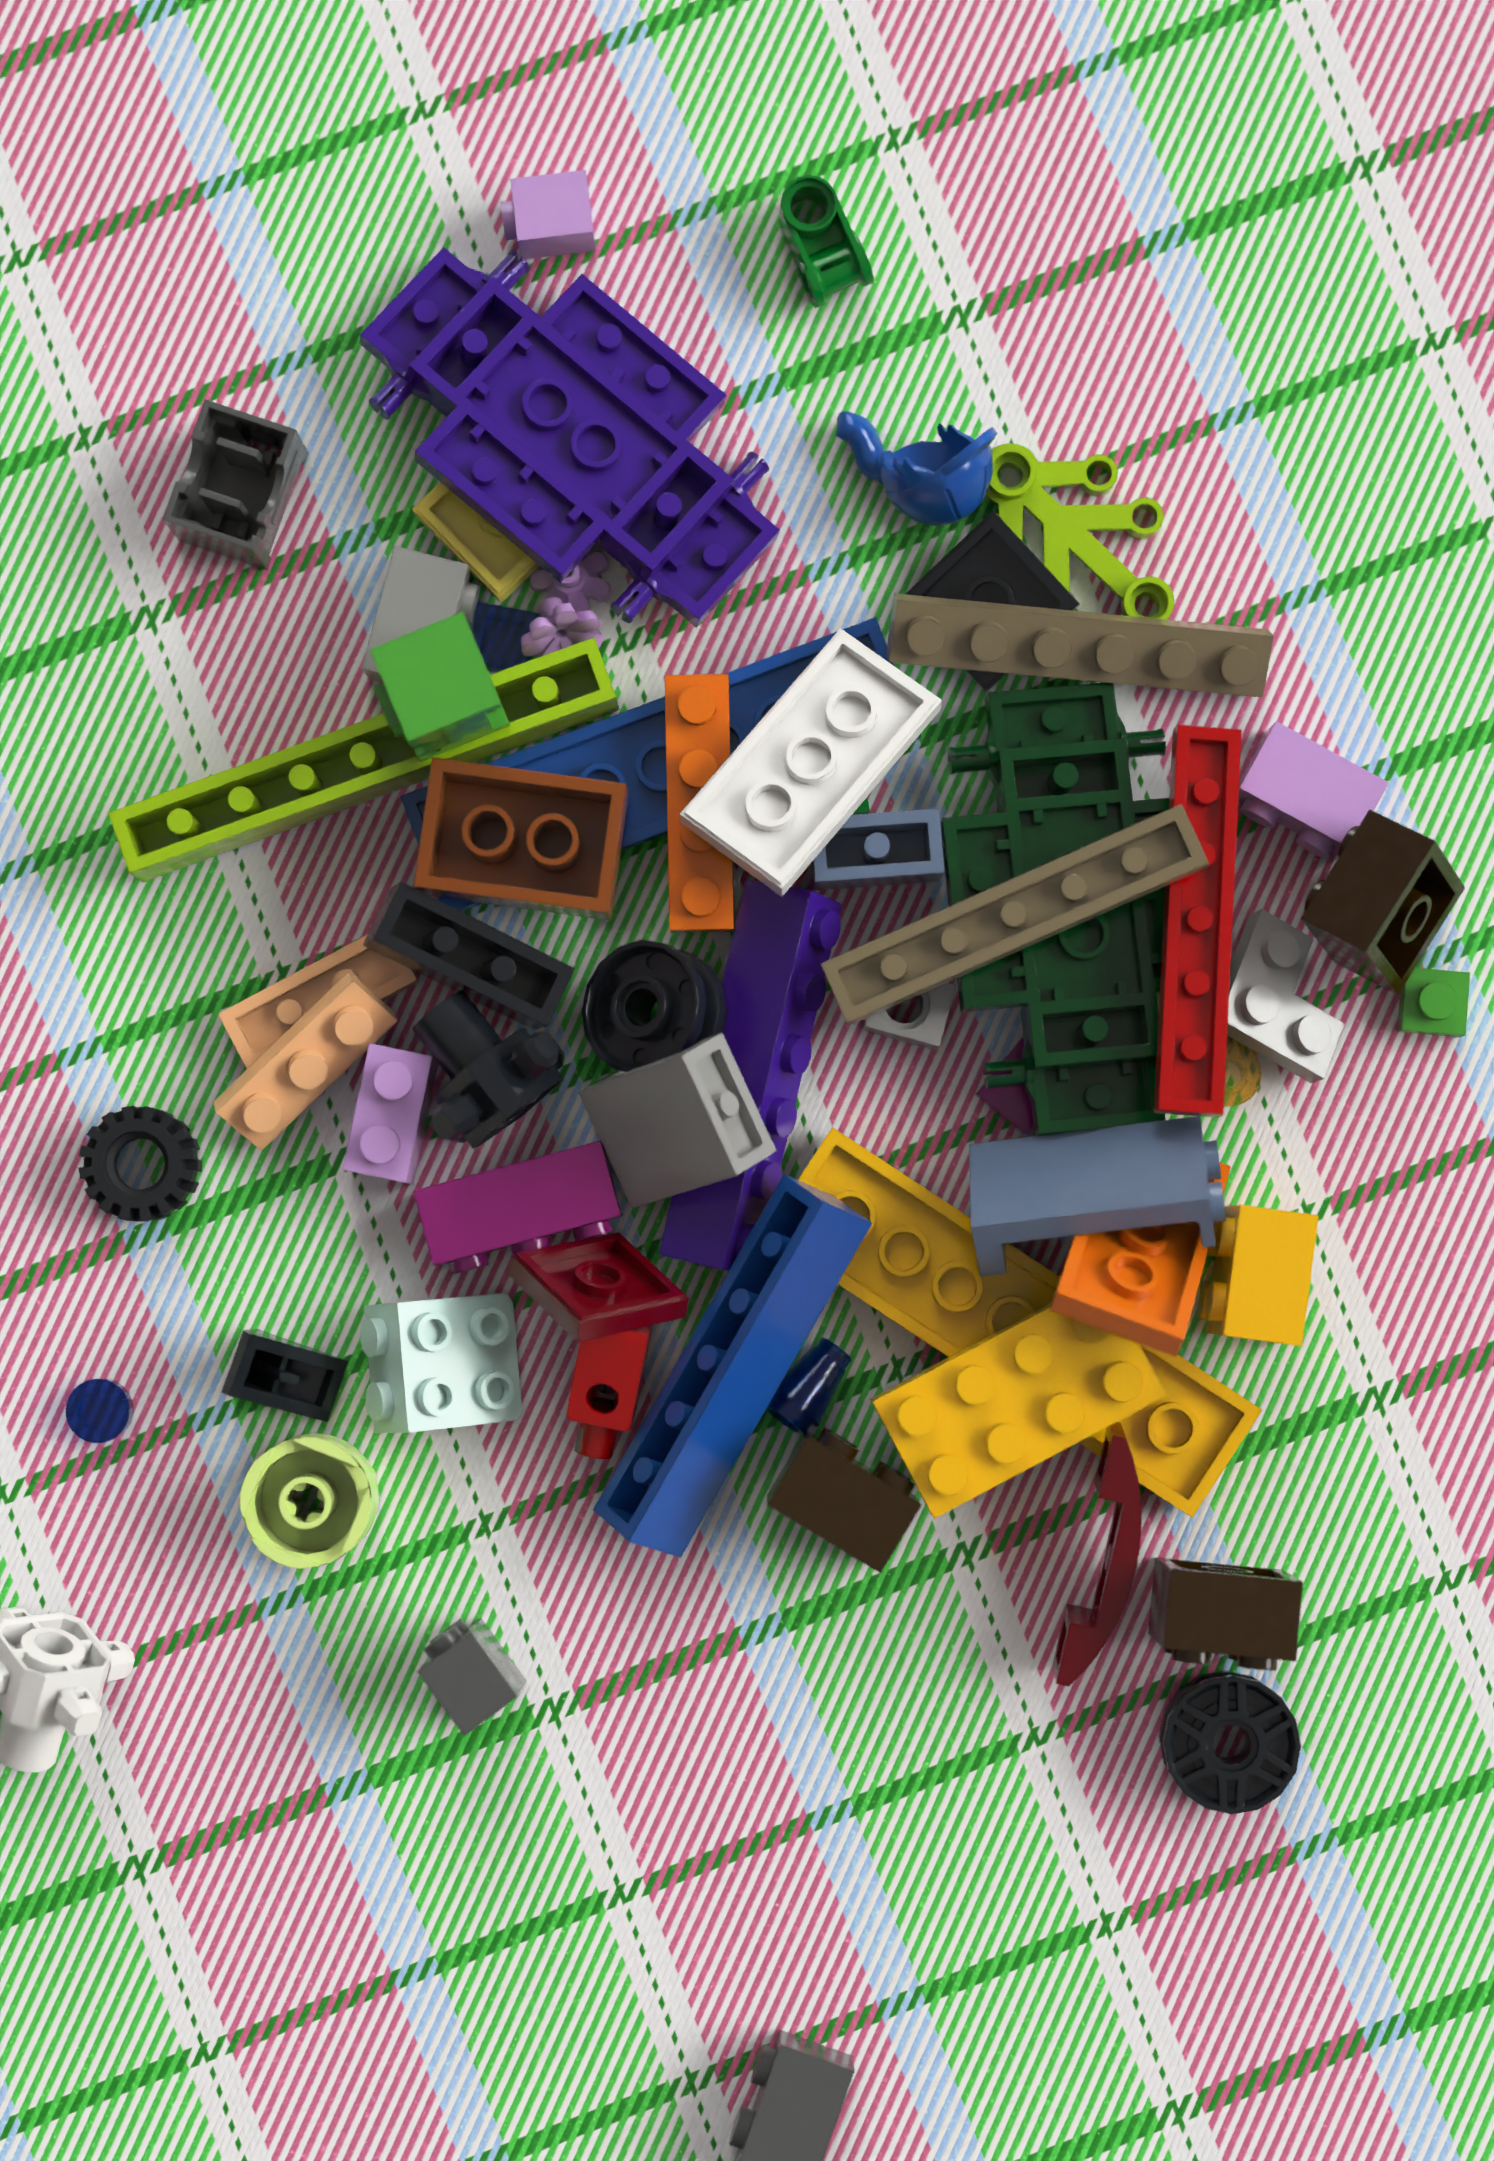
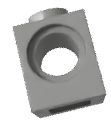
M947 982L918 995L917 998L920 1001L921 1011L919 1017L913 1022L898 1023L891 1019L886 1010L866 1018L863 1031L936 1051L941 1043L956 985Z

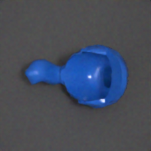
M843 411L837 417L835 436L848 442L860 472L869 480H875L884 485L887 496L900 513L919 523L942 526L955 523L969 516L985 498L993 474V452L990 444L998 433L991 427L978 438L973 439L969 435L957 430L953 425H948L946 431L944 426L939 424L937 430L942 442L919 441L892 452L884 450L878 432L869 420L861 415Z

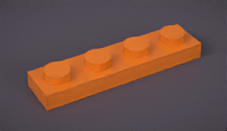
M729 674L665 675L670 933L734 931L733 861L680 822V813L730 756Z

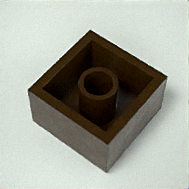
M1369 809L1360 825L1352 827L1343 838L1339 848V859L1327 878L1316 883L1311 889L1305 902V913L1301 920L1334 963L1399 995L1465 887L1435 840Z
M826 1427L823 1428L819 1436L806 1430L768 1492L767 1505L881 1573L921 1507L919 1500L911 1493L915 1484L912 1482V1479L880 1460L874 1470L854 1459L859 1452L857 1446Z
M1155 1557L1148 1634L1164 1648V1652L1172 1654V1660L1211 1664L1212 1653L1225 1654L1228 1655L1229 1659L1237 1660V1666L1268 1671L1277 1670L1278 1660L1296 1661L1303 1581L1281 1569Z

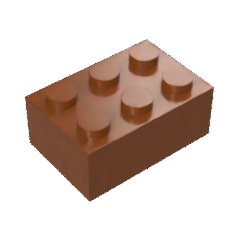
M432 757L414 887L433 897L611 921L629 798L627 784Z

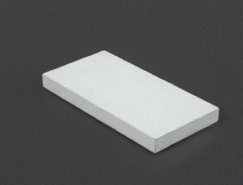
M840 628L680 813V822L783 897L939 713L942 700Z

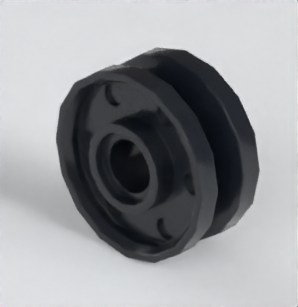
M639 940L620 946L599 963L586 986L582 1006L585 1037L599 1059L621 1072H627L678 1054L705 1038L723 1033L727 1015L723 985L709 964L688 951L678 950L665 943ZM658 1002L657 1013L651 1021L652 1008Z
M1227 1670L1199 1675L1179 1688L1163 1712L1158 1736L1163 1763L1182 1792L1206 1809L1228 1814L1259 1810L1279 1797L1296 1773L1301 1749L1296 1719L1283 1699L1253 1676ZM1230 1725L1241 1727L1245 1734V1743L1240 1753L1228 1758L1216 1755L1213 1750V1740L1218 1730Z

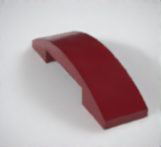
M1116 1422L1106 1428L1094 1481L1098 1498L1114 1501L1116 1504L1092 1609L1066 1604L1053 1660L1055 1681L1058 1685L1069 1687L1100 1653L1122 1614L1136 1572L1142 1526L1141 1497L1133 1456L1120 1422Z

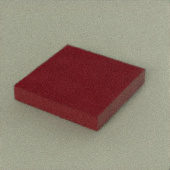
M619 1232L511 1255L508 1274L576 1342L686 1318L689 1298Z

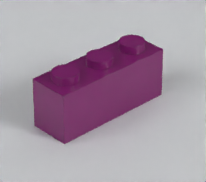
M601 1140L413 1191L433 1266H440L449 1263L452 1275L489 1265L486 1256L488 1252L511 1247L512 1254L549 1247L548 1236L573 1230L575 1241L612 1232L610 1219L623 1216L606 1151Z

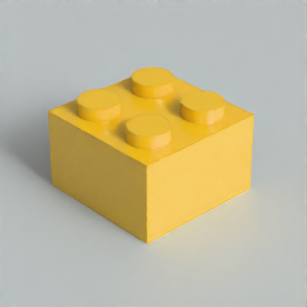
M1246 1205L1225 1206L1226 1221L1216 1222L1214 1227L1216 1246L1209 1247L1207 1253L1208 1256H1215L1212 1282L1203 1281L1199 1293L1198 1319L1207 1320L1205 1333L1302 1346L1319 1215Z

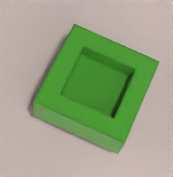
M1415 968L1400 991L1397 1032L1449 1037L1466 1036L1470 972Z

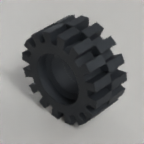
M127 1106L122 1107V1110L119 1112H109L101 1117L103 1122L98 1127L92 1126L86 1134L90 1137L87 1146L81 1145L79 1153L80 1157H84V1167H79L80 1179L86 1180L88 1188L84 1190L89 1198L95 1199L100 1204L98 1208L105 1213L113 1214L118 1219L127 1221L149 1222L155 1219L161 1220L169 1217V1213L175 1209L180 1210L188 1203L185 1199L190 1192L195 1193L199 1182H196L197 1172H202V1160H198L197 1150H200L197 1139H193L188 1131L190 1129L184 1122L174 1118V1115L151 1107ZM138 1139H147L155 1143L162 1151L165 1161L164 1171L160 1179L154 1185L145 1189H134L128 1186L121 1179L117 1169V1160L121 1150L128 1143Z

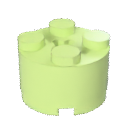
M304 1434L274 1445L255 1460L248 1470L241 1487L239 1503L246 1528L252 1537V1541L265 1556L281 1565L292 1568L307 1569L322 1566L341 1558L366 1537L374 1523L379 1504V1491L375 1470L358 1449L347 1441L332 1435ZM314 1485L319 1489L317 1498L325 1503L324 1508H318L308 1516L302 1512L305 1502L296 1497L297 1491H304Z

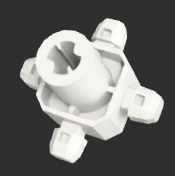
M12 1607L2 1609L0 1611V1710L2 1712L0 1720V1762L22 1772H41L50 1769L56 1763L64 1729L75 1736L94 1733L98 1729L101 1718L99 1702L104 1684L123 1679L132 1672L135 1658L128 1645L120 1641H100L83 1619L63 1612L30 1616L24 1608Z

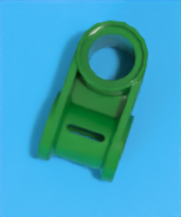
M813 175L797 177L791 181L782 193L779 224L794 258L796 270L803 288L815 308L825 304L827 296L858 282L864 287L874 283V276L865 250L856 233L851 229L836 193L829 182ZM810 200L818 203L824 210L825 215L818 222L807 224L797 220L792 214L791 209L799 201Z

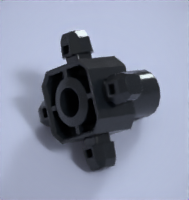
M460 990L445 999L421 1018L412 1028L451 1079L433 1097L439 1107L433 1112L431 1117V1125L441 1138L451 1142L464 1143L467 1141L473 1149H476L527 1113L564 1080L558 1069L563 1066L565 1054L549 1033L535 1032L530 1035L523 1027L502 1040L464 990Z

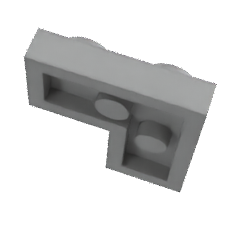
M1261 909L1249 914L1231 961L1227 1036L1309 1083H1313L1325 1078L1345 1023L1293 994L1314 939Z

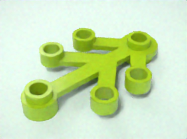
M1012 443L1002 444L991 449L993 452V474L985 497L998 505V515L1021 540L1023 536V507L1043 525V564L1069 592L1070 551L1122 600V615L1144 617L1136 611L1135 600L1146 596L1155 601L1157 613L1145 618L1168 620L1174 608V595L1169 585L1153 576L1137 578L1089 533L1092 531H1127L1129 535L1136 539H1149L1158 532L1164 519L1163 509L1157 501L1143 497L1134 500L1131 504L1060 505L1043 488L1080 486L1088 495L1095 497L1106 495L1112 490L1118 478L1116 463L1110 457L1102 454L1092 455L1085 461L1039 462L1029 449ZM1092 466H1101L1108 471L1109 481L1103 485H1095L1089 481L1087 470ZM1006 467L1014 468L1019 472L1021 482L1014 487L1004 486L998 479V472ZM1138 509L1149 510L1155 518V524L1146 529L1138 527L1133 521V512Z

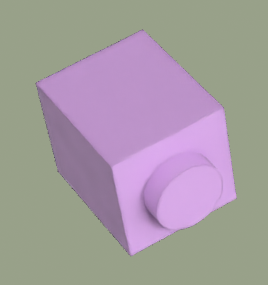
M586 170L510 179L512 201L501 202L505 239H517L521 257L533 259L596 251Z

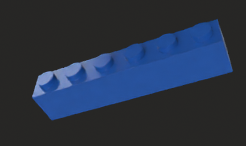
M786 1174L781 1178L593 1508L594 1512L627 1541L680 1558L683 1555L872 1225V1222L833 1195Z

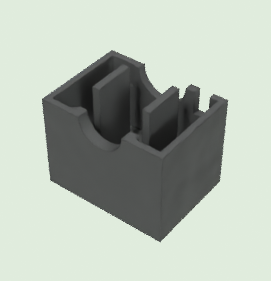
M205 399L191 437L192 449L187 468L182 478L178 482L176 481L163 521L181 542L268 570L272 559L270 552L299 468L301 464L305 465L308 451L296 429ZM250 440L282 450L280 457L276 456L273 451L266 449V452L250 447Z

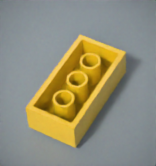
M1051 1302L872 1397L870 1400L930 1514L935 1519L1165 1397L1166 1393L1140 1344L1050 1311Z

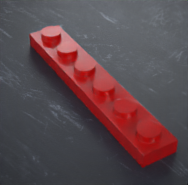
M1177 725L1173 730L1169 809L1180 804L1183 805L1209 865L1201 871L1165 886L1154 1113L1220 1117L1224 1114L1242 730Z

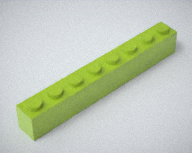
M595 637L491 674V680L510 726L444 752L434 758L475 763L619 711L617 698ZM383 713L109 812L108 815L129 873L142 882H146L428 780L432 758L420 762L415 753V748H411L405 734L396 738L392 728H389Z

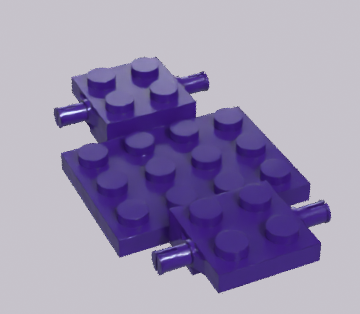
M443 247L360 334V345L383 363L392 376L376 395L369 399L370 406L376 413L380 411L382 418L389 420L391 415L412 394L417 398L428 401L446 416V419L415 450V461L558 582L561 583L602 538L600 547L623 565L634 580L617 600L610 605L617 616L623 612L622 620L631 623L635 616L654 597L656 600L669 604L697 628L772 545L780 532L778 527L756 510L747 494L760 478L769 471V466L763 458L757 463L759 455L749 452L738 467L728 475L690 443L724 405L727 395L583 274L540 317L509 291L530 270V266L523 257L518 261L519 254L517 252L510 251L504 260L489 275H486L483 272L467 267Z

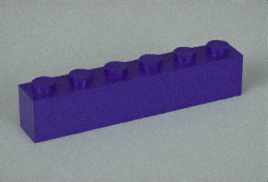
M746 880L722 981L727 1007L723 1035L775 1146L776 1152L735 1177L672 1196L658 1255L729 1271L782 1178L781 1164L787 1138L796 1124V1100L802 1074L807 1069L811 1059L812 1048L810 1039L817 1010L822 1006L826 995L825 973L821 963L829 960L831 949L839 938L841 903L812 890L790 887L781 897L762 882Z

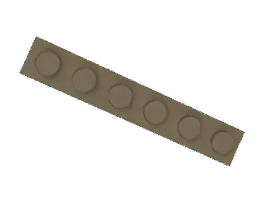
M894 593L886 657L892 663L1263 697L1274 636L1268 629Z
M1180 804L823 962L821 966L845 1021L850 1026L1208 867L1209 862L1184 807Z

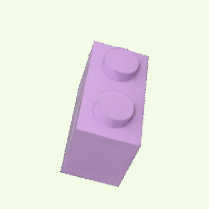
M1276 721L1266 731L1239 780L1238 801L1243 803L1240 809L1241 813L1249 819L1268 828H1274L1276 823H1279L1299 834L1296 842L1301 847L1317 856L1330 859L1332 853L1339 854L1340 845L1347 832L1352 827L1360 825L1369 809L1375 810L1389 782Z
M369 1043L342 1170L414 1184L439 1063L433 1056Z

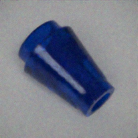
M821 1337L815 1346H812L789 1368L766 1411L784 1426L801 1436L805 1435L811 1425L819 1427L846 1372L845 1369L852 1359L836 1344Z

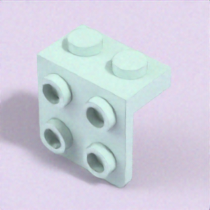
M499 1293L364 1306L365 1320L361 1325L360 1339L363 1351L368 1356L370 1384L366 1391V1407L370 1418L374 1421V1433H411L514 1421L521 1415L522 1401L514 1308L512 1299L507 1294Z

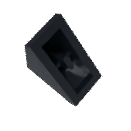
M259 1329L243 1330L222 1393L327 1422L349 1361Z

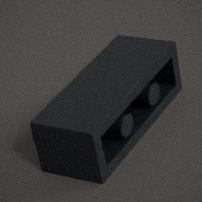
M402 881L390 888L363 943V946L456 992L464 990L470 999L533 1030L548 1026L575 968Z

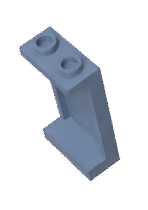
M1200 1116L969 1144L971 1230L980 1276L1006 1274L1005 1243L1195 1221L1200 1225L1202 1246L1205 1248L1216 1246L1213 1222L1226 1221L1222 1183H1209V1180L1221 1179L1217 1140L1204 1142Z

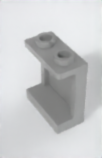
M723 1033L705 1038L678 1054L627 1072L615 1071L578 1092L632 1208L735 1177L776 1152L775 1146Z

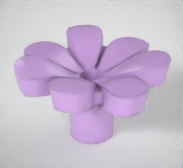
M594 552L589 556L586 555L572 570L573 574L570 577H566L561 583L544 569L536 570L530 575V588L535 592L547 591L545 599L557 597L563 603H570L576 613L587 610L592 611L589 603L590 598L599 602H606L611 596L612 586L599 578L600 574L609 569L610 561L602 552Z
M557 597L545 599L540 603L539 612L541 617L534 619L529 624L530 632L521 637L523 655H536V658L594 637L598 648L603 642V636L599 631L601 622L593 611L587 610L576 613L570 603H563Z

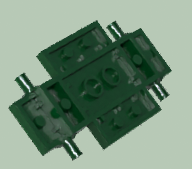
M1094 683L988 693L985 697L988 723L985 745L958 748L948 747V762H950V774L988 771V776L995 787L998 813L942 818L940 821L948 905L950 907L1169 810V798L1133 801L1128 764L1130 757L1164 756L1166 752V741H1162L1165 738L1164 730L1126 733L1125 726L1117 713L1114 683ZM1165 886L957 978L961 1012L1023 1007L1020 1010L1024 1037L1021 1059L984 1062L983 1075L1009 1073L987 1076L984 1079L986 1089L1024 1085V1090L1031 1101L1035 1136L1166 1120L1165 1114L1154 1113L1158 1035L1156 994H1160Z

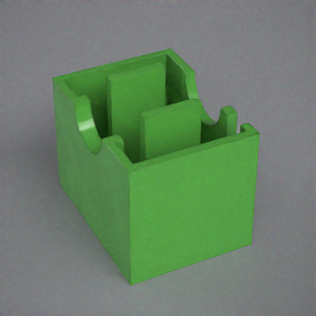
M463 611L370 649L383 681L382 684L373 687L389 728H392L396 738L405 734L411 748H415V753L420 762L510 726Z

